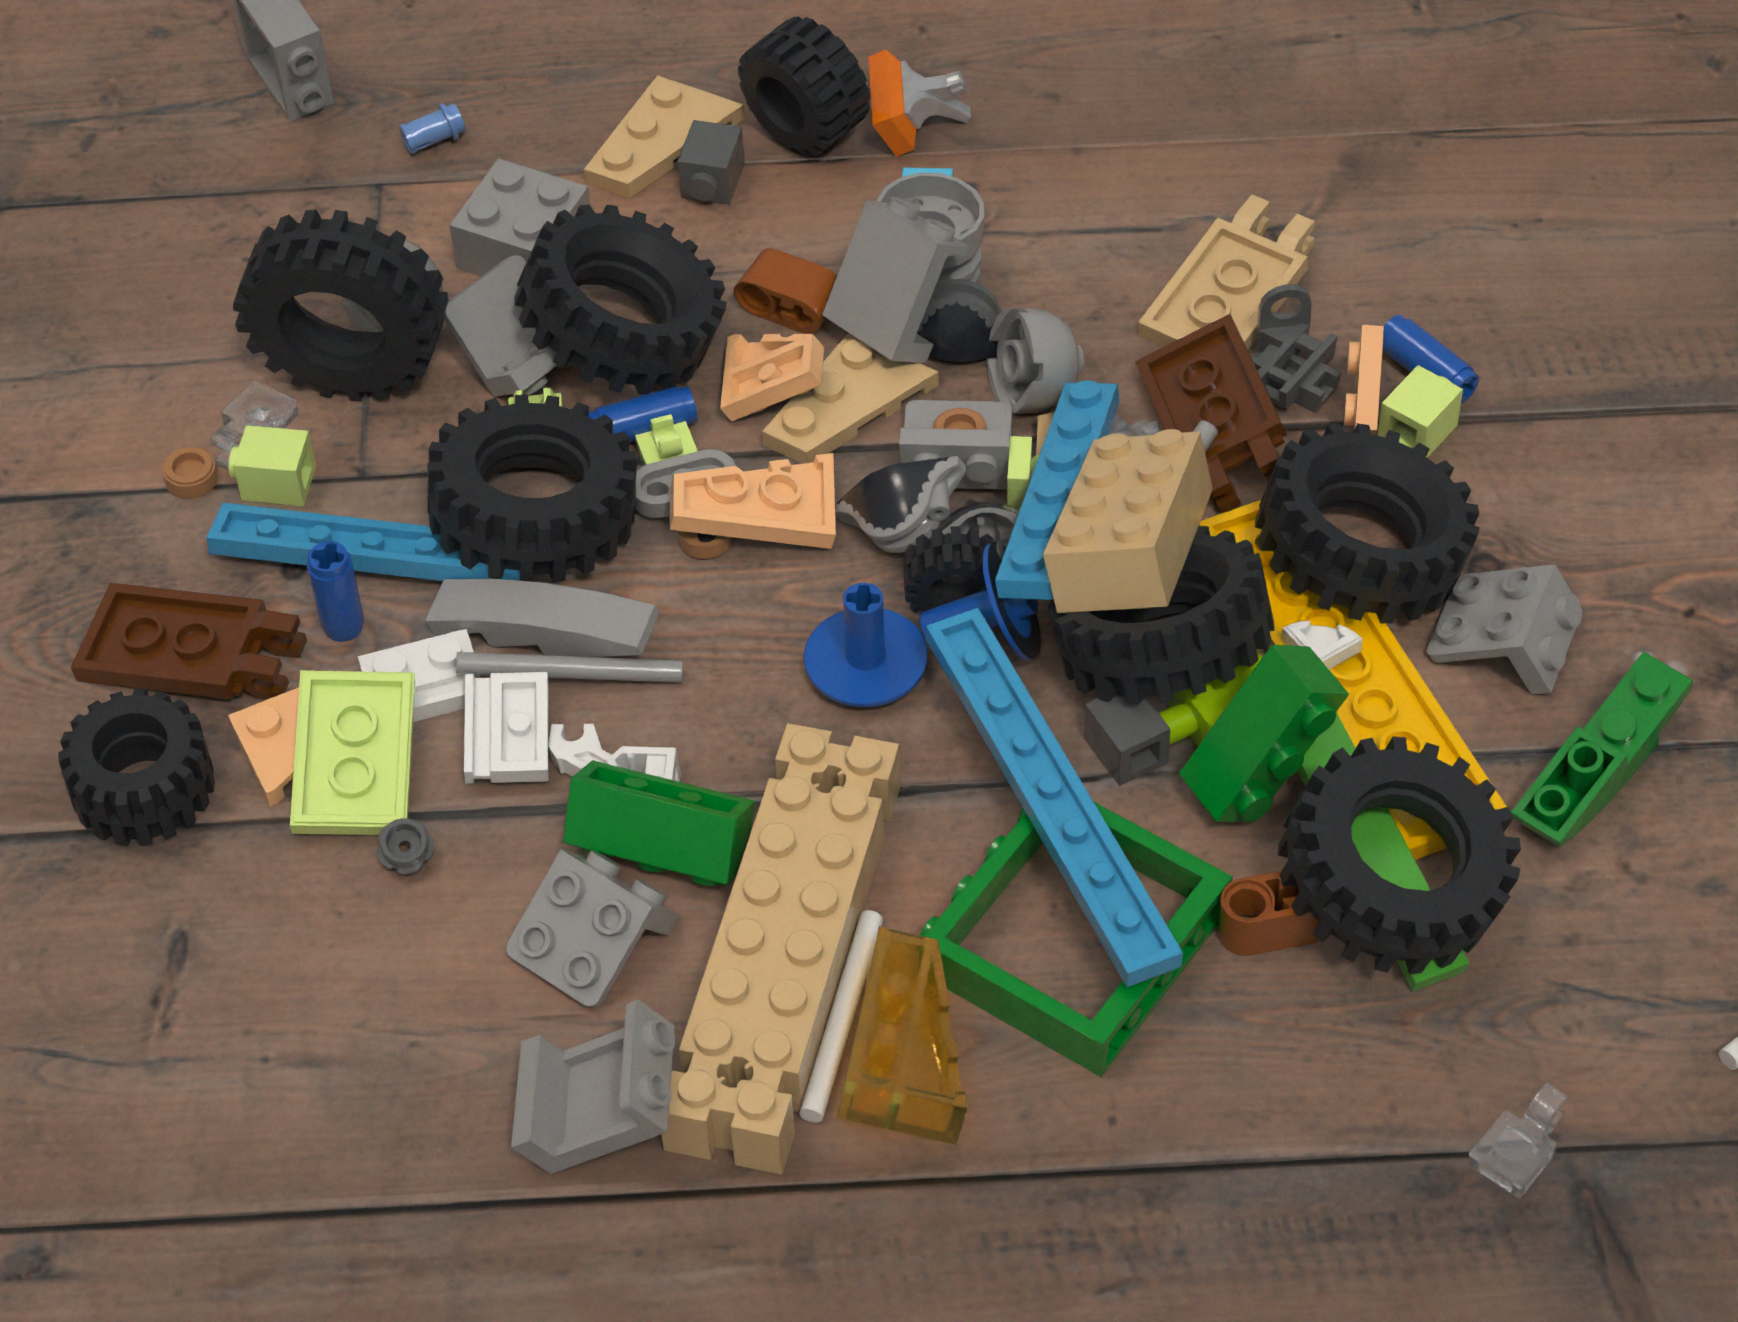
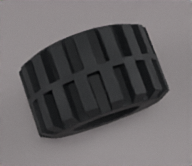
M796 16L784 21L749 48L739 60L741 64L738 66V76L741 80L739 85L741 92L747 100L746 103L750 111L753 112L760 125L770 133L771 137L778 143H783L787 149L793 152L798 151L801 155L805 156L821 154L865 119V115L869 113L870 104L868 100L871 99L870 90L865 83L867 79L864 71L858 65V60L838 36L836 37L825 25H818L814 19L807 17L802 19Z
M134 689L133 695L123 696L121 691L110 694L111 700L105 703H101L99 700L87 706L89 710L87 715L77 714L70 722L73 731L64 732L60 741L63 750L58 752L61 772L74 811L77 812L79 820L86 829L92 827L94 835L103 840L113 835L116 844L128 845L131 839H138L140 845L153 844L154 837L163 835L166 840L177 835L175 829L180 825L186 828L196 821L194 812L205 811L210 802L207 793L214 792L215 785L213 765L202 727L196 714H190L188 705L179 699L172 702L170 694L158 691L154 696H149L147 689ZM156 761L151 766L137 772L119 773L124 768L138 762Z

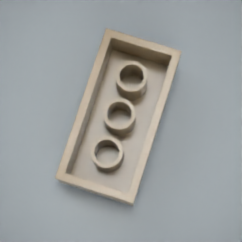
M1167 429L1153 435L1132 437L1122 433H1114L1093 440L1043 553L1057 613L1168 607L1213 490L1200 431L1182 433L1176 429Z

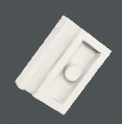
M467 629L358 656L361 672L415 673L413 722L465 709V675L456 674L457 652H474ZM474 675V678H481V676Z
M548 672L491 673V678H474V674H465V784L474 783V779H491V783L549 781Z

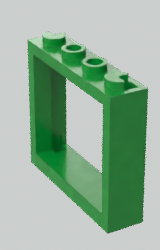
M1094 802L1132 868L1187 899L1166 924L1183 952L1182 967L1126 987L1122 981L1091 1020L960 946L969 932L1043 843L1022 807L1017 824L1006 837L1000 835L993 841L987 851L984 864L973 877L967 875L960 881L953 893L951 904L940 917L933 916L924 925L917 943L920 945L921 975L1102 1077L1219 925L1221 894L1224 888L1232 882L1233 876Z

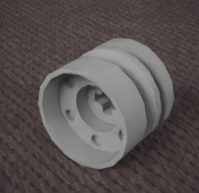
M916 173L900 177L884 187L876 201L889 203L891 197H898L912 202L920 208L919 216L924 219H934L953 227L956 230L954 237L970 247L966 258L949 256L946 259L937 283L949 279H964L979 284L981 244L983 242L984 202L976 189L961 179L942 173Z

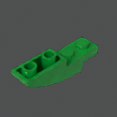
M1643 651L1584 729L1579 726L1576 727L1511 811L1514 820L1558 847L1567 843L1608 805L1657 747L1661 730L1692 691L1693 680Z

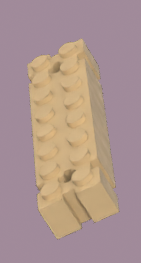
M789 723L786 725L775 758L777 779H768L679 1048L682 1072L673 1070L671 1072L668 1132L661 1134L664 1151L711 1160L714 1149L717 1147L733 1151L736 1166L783 1175L795 1135L793 1111H800L856 926L864 909L884 843V820H891L901 787L900 744L854 735L850 747L833 744L832 731Z

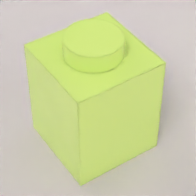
M1417 365L1382 402L1378 436L1386 437L1388 430L1400 433L1399 443L1413 449L1420 442L1430 448L1426 456L1428 458L1458 426L1463 389L1445 377L1438 376Z
M245 426L239 446H233L231 449L228 465L230 477L236 478L241 501L294 506L305 505L316 469L309 431Z

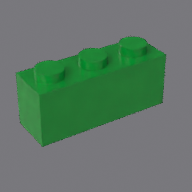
M1271 645L1181 769L1179 775L1216 822H1255L1270 809L1273 803L1272 798L1286 779L1297 772L1302 766L1304 755L1318 736L1329 729L1334 723L1336 712L1350 694L1309 646Z
M592 760L571 777L563 843L581 847L582 851L587 855L591 850H594L608 858L616 856L636 861L638 867L647 871L663 872L671 870L691 875V879L694 882L702 885H727L738 873L751 834L755 801Z

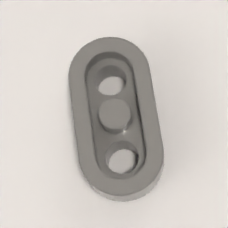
M707 449L644 465L636 471L635 509L642 515L651 518L670 516V486L674 474L736 466L735 462L728 454L722 451Z

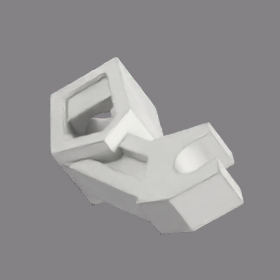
M551 724L548 748L551 760L561 774L567 773L573 777L589 762L594 760L680 782L681 770L676 748L622 746L614 754H610L601 748L594 724H584L583 736L576 741H567L564 724Z

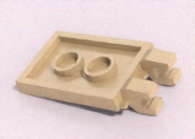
M1252 194L1237 211L1231 223L1221 218L1215 220L1139 320V336L1165 347L1231 314L1249 350L1258 338L1257 325L1261 298L1275 287L1285 284L1297 285L1308 270L1307 254L1314 245V237L1309 236V234L1315 228V221L1296 214L1281 232L1277 242L1262 237L1269 227L1270 218L1263 215L1270 209V202ZM1287 297L1276 301L1272 305L1271 310L1276 313Z

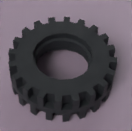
M589 204L579 205L574 217L566 210L557 213L553 224L547 221L542 226L518 280L517 286L519 288L514 297L515 306L523 307L519 316L522 328L536 329L532 339L533 344L538 349L550 347L556 353L553 363L563 369L570 363L582 370L581 380L591 384L595 376L609 382V390L620 393L625 384L634 385L638 394L641 395L649 394L655 383H658L664 390L675 387L679 378L685 382L691 379L696 368L700 366L726 311L727 302L720 300L725 291L723 281L710 279L716 268L711 260H698L694 255L698 246L689 239L681 243L671 236L674 230L672 226L664 222L660 228L646 223L647 214L636 210L632 218L620 215L618 207L614 205H606L603 213H595ZM603 285L622 291L639 301L654 316L657 324L639 323L614 315L591 301L578 286Z
M317 209L305 210L301 222L297 223L288 214L280 218L276 230L267 226L262 231L258 244L255 243L233 302V310L239 312L235 325L238 332L251 333L246 347L252 354L264 352L269 357L265 367L273 373L281 369L294 375L291 384L301 389L306 382L320 386V395L332 398L334 390L347 392L350 401L362 402L365 392H373L378 400L387 399L390 397L393 385L404 393L411 389L415 377L422 379L427 371L444 323L443 315L448 303V292L439 291L443 281L440 271H427L425 266L429 256L423 249L420 248L410 252L403 246L407 236L398 230L390 236L376 230L378 221L366 217L364 225L348 221L347 211L335 210L332 219H322ZM308 292L332 293L347 298L371 312L383 327V331H354L325 322L303 308L294 296Z
M528 394L515 395V404L501 406L498 400L494 398L484 401V411L478 414L466 408L458 413V427L445 423L439 429V442L432 441L429 447V462H427L428 514L432 535L441 534V548L446 554L457 550L461 551L462 566L471 570L479 562L487 564L488 577L494 579H501L505 569L520 570V581L533 582L535 574H550L553 583L566 581V570L577 568L583 575L593 572L597 556L610 562L617 556V542L627 544L631 537V523L635 521L637 456L635 451H629L630 438L625 431L613 434V420L604 414L594 420L589 417L588 405L577 402L572 409L559 406V397L547 395L545 404L529 403ZM541 467L567 473L581 482L571 490L551 497L523 498L503 493L487 484L483 478L512 468Z
M1339 423L1327 425L1323 436H1320L1313 428L1303 431L1299 443L1290 440L1285 445L1281 458L1278 457L1255 518V528L1262 529L1257 541L1260 551H1274L1269 566L1275 574L1287 571L1294 577L1290 588L1299 595L1307 589L1320 596L1317 606L1329 611L1332 604L1335 603L1348 608V618L1361 621L1365 612L1376 613L1380 623H1393L1397 612L1401 611L1409 621L1419 619L1425 606L1435 611L1441 607L1446 595H1451L1478 537L1480 527L1475 526L1480 514L1478 505L1466 503L1471 489L1466 482L1454 483L1450 479L1454 467L1446 460L1435 464L1426 456L1430 448L1420 442L1412 449L1399 443L1400 433L1388 430L1386 437L1372 435L1370 426L1357 423L1354 432H1344ZM1332 507L1354 508L1377 516L1396 529L1408 545V549L1376 547L1350 537L1327 521L1319 510Z
M1198 526L1168 607L1057 613L1054 600H1050L1051 604H1048L1065 676L1068 681L1075 679L1077 689L1084 694L1096 688L1098 698L1108 702L1117 694L1125 695L1127 704H1140L1144 696L1159 695L1160 703L1174 701V693L1190 689L1194 696L1207 692L1205 683L1215 679L1227 683L1236 678L1234 668L1238 665L1252 667L1258 661L1256 649H1268L1272 642L1270 631H1275L1259 553L1254 554L1252 544L1246 539L1236 543L1233 532L1224 530L1216 536H1210L1209 527ZM1183 613L1153 622H1143L1166 614Z
M1393 736L1385 750H1378L1373 738L1360 740L1351 756L1342 747L1332 753L1324 768L1319 765L1283 825L1287 830L1278 843V856L1288 858L1287 863L1279 874L1282 886H1297L1299 890L1291 905L1298 917L1311 912L1319 921V924L1312 933L1323 943L1329 936L1334 935L1346 944L1341 956L1352 962L1355 961L1360 952L1375 956L1374 970L1388 973L1395 961L1401 960L1406 962L1409 974H1418L1424 971L1432 958H1435L1440 968H1444L1455 961L1462 949L1469 953L1477 945L1511 897L1508 893L1518 881L1520 868L1511 864L1521 851L1520 838L1505 837L1504 832L1514 818L1508 807L1496 810L1493 808L1489 799L1496 788L1488 779L1479 785H1475L1464 775L1471 764L1459 757L1453 766L1448 765L1437 759L1439 746L1426 742L1420 753L1407 750L1406 737ZM1381 807L1403 810L1424 820L1442 837L1452 856L1453 873L1450 880L1440 888L1423 891L1405 889L1381 878L1362 860L1352 840L1351 827L1355 818L1363 811Z

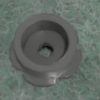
M407 818L397 819L386 825L378 836L380 846L377 848V856L385 868H395L400 874H412L422 868L424 861L431 859L434 853V840L430 835L426 834V826L421 822ZM407 842L411 845V848L405 852L401 851L400 845Z

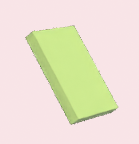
M300 670L290 815L291 834L379 835L382 829L390 822L401 818L408 819L415 673Z

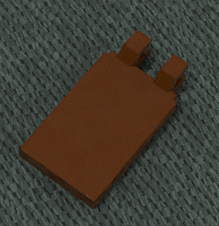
M1231 314L1135 361L1165 430L1176 429L1182 433L1193 432L1201 420L1211 423L1218 430V434L1206 450L1205 455L1213 487L1211 495L1215 498L1221 513L1241 505V501L1227 471L1255 458L1267 483L1269 482L1278 457H1280L1276 447L1285 443L1283 437L1287 433Z
M110 583L71 665V669L76 680L79 682L222 699H232L233 695L241 696L243 690H245L256 699H270L285 693L289 681L287 676L279 675L282 667L280 658L259 655L261 648H265L274 656L300 657L307 638L305 633L297 632L301 623L298 615L266 610L265 604L261 599Z

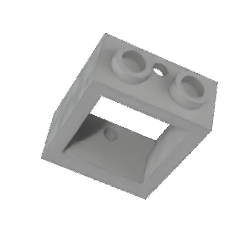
M231 0L242 52L289 122L333 105L334 100L320 30L300 1Z

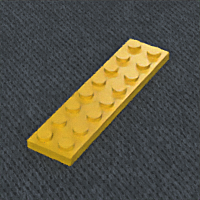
M1261 500L1200 521L1199 526L1209 527L1210 536H1216L1224 530L1233 532L1236 543L1246 539L1252 544L1254 554L1259 553L1275 624V631H1270L1272 641L1270 646L1285 645L1281 640L1283 627L1300 621H1311L1310 625L1327 626L1337 629L1338 625L1354 631L1363 639L1361 652L1329 669L1350 694L1338 709L1337 714L1355 748L1360 740L1373 738L1378 750H1385L1391 738L1395 736L1406 737L1407 750L1420 753L1426 742L1439 746L1437 759L1448 765L1453 766L1459 757L1471 764L1464 775L1475 785H1479L1488 779L1387 624L1380 623L1376 613L1365 612L1361 621L1348 618V608L1335 603L1332 604L1329 611L1317 606L1320 600V596L1307 589L1299 595L1290 588L1294 577L1287 571L1275 574L1269 566L1274 551H1260L1257 543L1262 529L1255 528V518L1259 511ZM1495 790L1489 799L1493 808L1496 810L1507 807ZM1388 808L1415 860L1447 848L1442 837L1424 820L1403 810Z

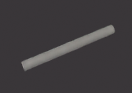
M457 652L456 674L491 676V673L548 672V678L682 683V660Z

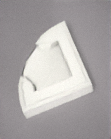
M1300 621L1282 629L1281 640L1285 645L1309 646L1328 669L1356 655L1362 649L1363 639L1354 631L1338 625L1337 629L1327 626L1310 625L1311 621Z

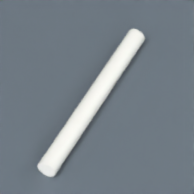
M862 911L856 926L799 1111V1115L809 1122L818 1123L824 1117L883 922V917L875 911Z

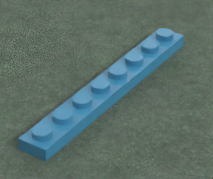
M979 608L927 625V643L1126 987L1182 967L1183 952Z

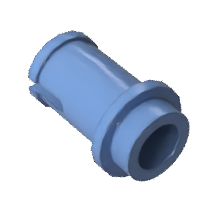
M441 103L438 105L437 111L409 123L399 125L400 134L411 155L449 137L455 141L459 139V133L466 131L463 118L454 103L448 106Z

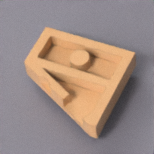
M1362 325L1359 342L1349 341L1347 374H1356L1355 394L1346 393L1344 425L1353 426V432L1357 423L1369 425L1372 435L1377 433L1384 326Z
M741 334L727 337L720 409L731 421H734L751 413L760 412L768 406L797 394H804L812 388L821 385L824 346L813 334H793L789 337H782L780 334H764L760 342H747Z
M299 687L228 715L231 729L269 806L278 804L285 797L283 787L293 779Z

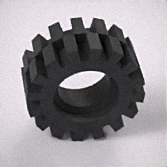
M950 526L951 534L944 535L941 528L931 530L932 539L927 538L924 534L917 537L916 546L909 544L906 548V556H903L906 603L910 602V609L914 613L923 612L986 590L983 573V551L987 544L994 542L993 537L986 533L979 538V530L969 528L967 534H961L960 526Z

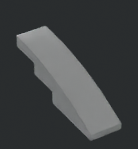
M444 579L425 622L434 635H443L467 629L468 634L481 633L490 647L538 645L544 655L607 657L642 655L660 612L653 604L600 591L550 583L503 579Z

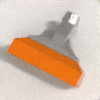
M886 49L868 57L872 124L896 157L914 150L916 129L921 128L924 120L930 116H944L968 124L971 118V108L955 98L965 93L968 89L963 73L956 71L947 75L924 78L913 71L906 61H899Z

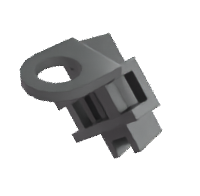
M1296 284L1281 285L1268 291L1261 298L1257 325L1259 352L1255 356L1251 355V358L1272 403L1287 410L1294 402L1316 413L1337 390L1342 372L1327 365L1334 358L1338 336L1330 333L1324 341L1310 336L1312 303L1309 292L1304 287ZM1294 297L1300 300L1299 305L1290 312L1275 313L1271 310L1272 305L1282 298ZM1304 351L1311 356L1304 360L1297 355Z

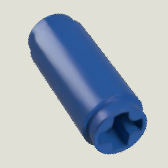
M1396 315L1384 325L1382 347L1384 353L1410 373L1419 365L1438 376L1445 377L1453 384L1462 388L1461 404L1471 397L1479 384L1480 378L1469 364L1409 318L1406 319L1402 315Z
M675 386L596 407L594 411L589 412V417L594 420L604 414L613 420V434L625 431L630 438V443L635 441V435L651 431L650 419L671 414L674 424L686 421L688 425L698 421L695 401L688 386L682 388Z
M335 541L321 542L311 549L307 562L320 625L330 639L338 642L349 641L361 633L364 623V613L352 558L342 544Z

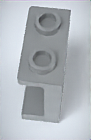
M891 197L889 203L866 200L822 316L891 361L926 363L934 344L918 335L917 331L946 259L949 256L966 258L970 247L954 237L956 230L953 227L934 219L922 218L918 215L920 208L917 205L898 197Z
M636 1000L626 1005L625 1028L563 1051L542 1035L521 1041L511 1148L549 1174H553L667 1133L669 1103L671 1101V1072L673 1048L675 1046V1026L642 1001Z

